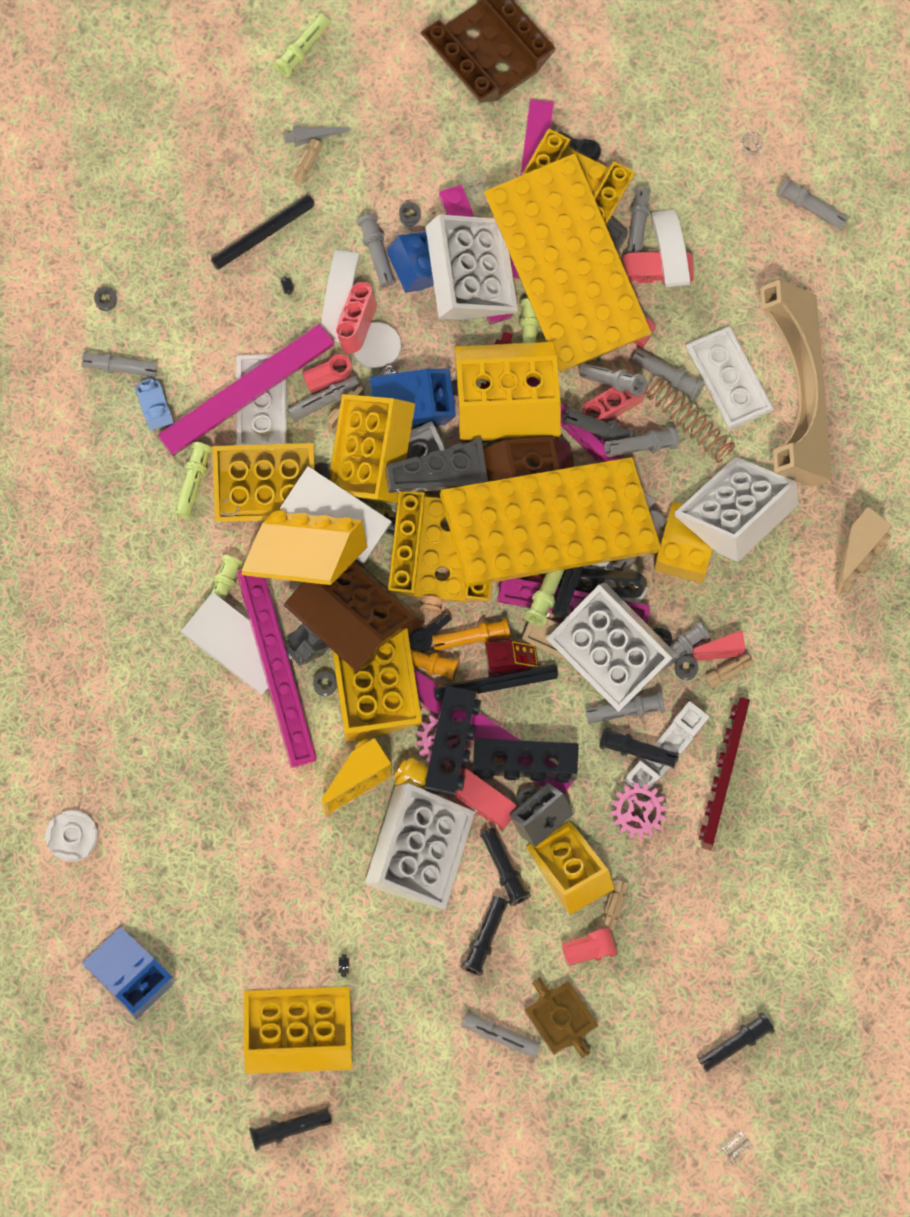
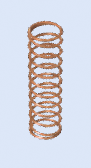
M665 378L658 380L650 388L646 398L652 400L658 391L669 385V390L657 402L656 407L660 406L661 402L668 395L677 392L675 398L663 410V413H666L669 407L677 400L683 398L681 406L670 416V420L682 408L691 405L687 414L677 423V426H680L686 417L697 411L695 419L684 429V433L696 421L705 418L701 427L691 436V439H694L700 430L711 424L710 430L699 441L698 446L713 432L719 431L714 441L705 449V452H708L713 444L725 437L721 448L712 456V459H714L725 448L716 459V463L722 462L723 458L720 459L721 456L731 447L726 456L729 455L734 449L735 443H726L727 435L719 437L720 429L712 430L713 422L705 424L706 416L698 417L699 409L692 410L691 402L684 404L685 396L678 397V390L671 391V383L664 384ZM662 381L661 385L657 388V390L653 394L649 395L653 388Z

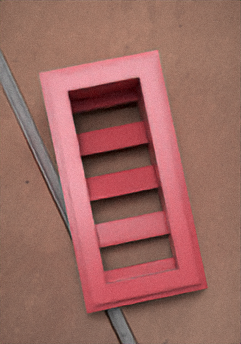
M738 631L694 648L692 657L696 661L734 658L743 655L745 651L743 631Z

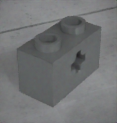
M547 783L510 815V818L520 836L536 847L574 813L564 794Z

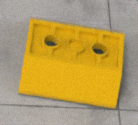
M548 129L522 175L575 153L604 223L607 225L634 177L635 171L615 161L608 168L570 149L569 138Z
M554 342L454 346L460 441H473L477 438H481V440H503L561 436V402L557 354ZM529 377H536L540 380V384L536 387H531L527 384L526 380ZM480 379H485L490 383V386L487 389H480L477 387L476 382Z
M399 492L388 591L413 598L435 596L443 601L461 603L490 601L492 583L466 587L451 532L444 531L441 528V522L447 519L441 498L425 497L424 492ZM445 568L450 572V576L446 581L436 579L435 573L438 569Z

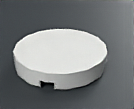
M373 322L370 324L362 348L358 352L353 353L356 361L364 368L371 370L388 368L399 358L401 352L400 337L396 330L388 324Z
M67 810L50 821L46 829V842L49 850L56 858L65 862H77L87 858L94 851L98 842V831L94 821L87 814L78 810Z

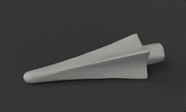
M293 126V132L283 134L285 143L294 142L295 147L309 143L311 139L319 140L349 132L350 129L349 127L320 128Z

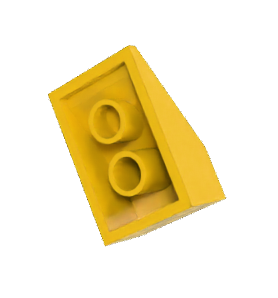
M672 501L660 545L661 550L658 553L654 571L703 583L712 548L675 517V512L683 504Z
M375 738L370 741L365 739L354 747L355 750L351 752L321 799L322 812L325 816L392 777L391 763Z
M571 821L557 828L536 847L532 844L526 846L553 893L569 915L614 890L609 870Z

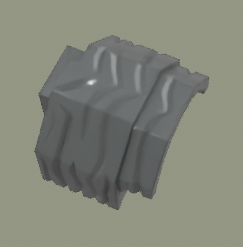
M304 624L287 636L291 644L285 647L287 653H290V656L298 663V666L323 656L330 648Z

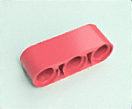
M660 252L628 253L622 257V264L629 281H638V283L662 281L664 283ZM686 252L690 282L694 280L693 255Z
M359 282L351 288L336 328L341 348L345 353H356L362 348L377 308L372 287L366 282Z
M612 387L587 402L582 409V413L586 415L588 413H596L599 416L596 419L604 422L612 421L640 404L644 400L646 389L642 395L633 396L628 391L619 392ZM611 400H615L620 405L611 406L608 404V402Z
M463 767L462 775H465L463 791L458 790L456 799L469 808L471 806L478 811L477 814L490 823L493 821L499 826L498 829L503 831L511 821L510 815L518 807L511 800Z

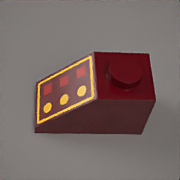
M515 640L485 643L488 676L539 667L536 646L530 643Z

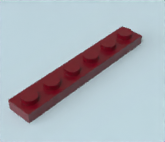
M740 697L738 705L733 704L729 719L734 721L732 728H726L723 743L727 744L725 753L720 752L717 767L721 768L720 776H714L711 791L715 792L713 801L708 800L704 814L709 816L707 826H701L698 840L703 841L702 849L711 851L714 845L750 699Z

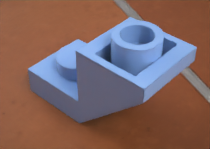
M147 379L134 386L149 430L174 423L158 379Z

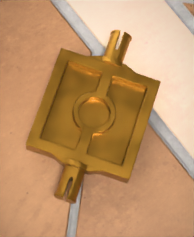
M541 977L537 981H533L532 985L540 997L534 1004L527 1007L524 1012L553 1056L563 1049L572 1046L575 1047L581 1059L588 1056L591 1052L583 1042L586 1034L597 1028L598 1024L571 983L568 981L558 988L549 990Z

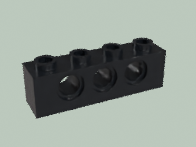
M446 686L424 786L428 792L457 797L458 790L463 791L465 775H462L463 765L468 766L471 750H467L469 740H474L476 725L472 724L474 715H479L481 700L478 699L477 691ZM457 711H463L467 716L464 721L455 722L452 719L453 714ZM452 736H457L461 739V743L458 747L451 748L447 745L448 739ZM447 761L456 764L455 770L451 773H445L441 770L442 765Z
M475 738L473 774L478 775L481 779H493L494 776H504L506 780L515 781L519 780L520 777H527L534 782H544L547 778L556 779L558 783H571L572 780H577L579 743ZM501 755L507 759V762L503 765H496L493 762V758ZM529 757L533 763L528 767L520 765L519 759ZM548 758H554L558 761L559 765L555 768H549L544 762Z

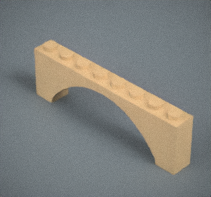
M779 279L760 287L762 310L768 314L780 332L791 356L797 378L799 405L796 424L791 436L782 447L773 449L774 472L808 486H816L832 480L817 296Z

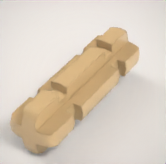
M316 139L309 141L308 148L305 149L297 164L298 167L292 173V179L295 182L304 183L307 177L306 174L310 172L317 158L316 155L322 149V143Z
M744 653L737 660L734 659L718 668L716 672L713 671L707 674L705 680L708 686L715 688L720 685L721 681L725 682L741 673L742 669L750 668L753 664L752 659L747 653Z
M615 880L613 883L614 892L613 894L610 893L604 911L606 917L603 916L600 924L603 929L610 928L611 931H614L618 922L616 917L619 918L625 900L623 895L627 894L629 884L622 880Z

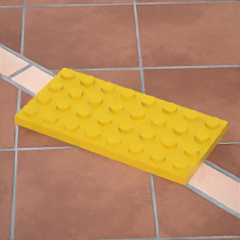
M575 153L484 191L486 200L546 342H554L559 373L652 334Z
M633 457L449 488L440 492L466 587L659 553L661 550Z

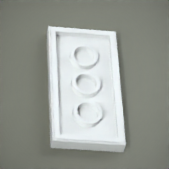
M730 326L685 345L728 430H732L774 411Z
M236 355V381L273 355ZM286 379L237 412V445L287 444Z
M308 466L280 507L286 513H307L308 515L315 516L328 515L335 518L350 517L351 519L362 520L368 547L357 560L364 565L392 524V521Z
M212 592L180 633L262 696L268 686L250 621ZM287 653L288 660H290L292 657L290 653Z

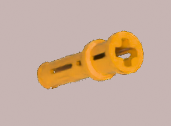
M506 617L502 618V621L492 623L481 622L479 627L432 636L435 652L482 641L485 644L503 638L511 639Z
M411 649L413 666L426 669L429 675L435 673L448 677L449 681H454L460 664L459 659L453 661L440 657L439 653L436 652L429 655Z

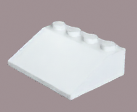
M438 215L426 225L439 319L464 320L518 312L510 255L495 218Z
M735 457L675 512V517L718 554L739 562L799 505L797 482Z
M606 582L599 584L546 638L618 712L677 656Z
M412 784L395 786L365 884L392 895L446 910L475 811Z

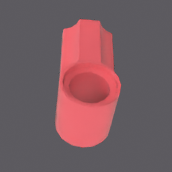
M343 354L334 355L329 362L302 372L310 394L326 388L332 383H339L353 374L350 359ZM339 366L346 367V370L343 372L335 371Z
M610 928L600 929L591 932L587 937L562 944L563 954L568 967L594 959L600 961L602 960L601 957L610 955L611 958L618 954Z

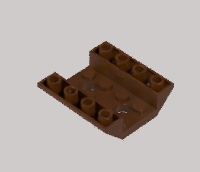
M477 0L476 4L444 25L439 19L421 31L422 37L480 103L498 101L538 73L556 50L555 46L514 0ZM469 30H476L480 35L475 39H471L466 33ZM503 63L508 65L509 70L501 73L496 70V66Z
M553 436L503 440L483 449L488 482L575 467L570 445ZM532 458L536 460L538 467H530L526 463V459Z
M355 560L332 585L302 582L284 603L285 608L356 672H359L373 662L379 648L407 628L409 635L425 623L423 618L395 593L388 591V587L358 560ZM337 581H345L348 585H341ZM374 614H382L385 618H377Z

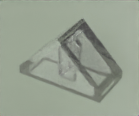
M479 168L455 175L458 185L462 184L474 216L477 217L492 212L484 195V191L490 189L488 180Z

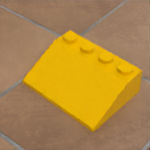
M342 394L330 467V481L355 498L398 504L399 492L388 493L385 468L387 465L407 459L415 403L394 398Z
M314 443L212 446L215 522L265 521L273 512L280 511V507L307 466L315 471ZM227 498L230 499V501H226V502L223 504V500H225V499H227ZM237 506H240L236 516L226 517L221 513L224 511L227 514H232L237 510Z
M282 510L275 511L262 523L242 568V575L332 585L368 547L363 521L351 519L350 517L335 518L328 515L315 516L308 515L307 513L295 514L286 513Z
M407 628L381 646L375 660L359 672H356L331 649L345 742L370 739L422 724Z
M350 987L244 991L243 1056L245 1074L352 1070Z

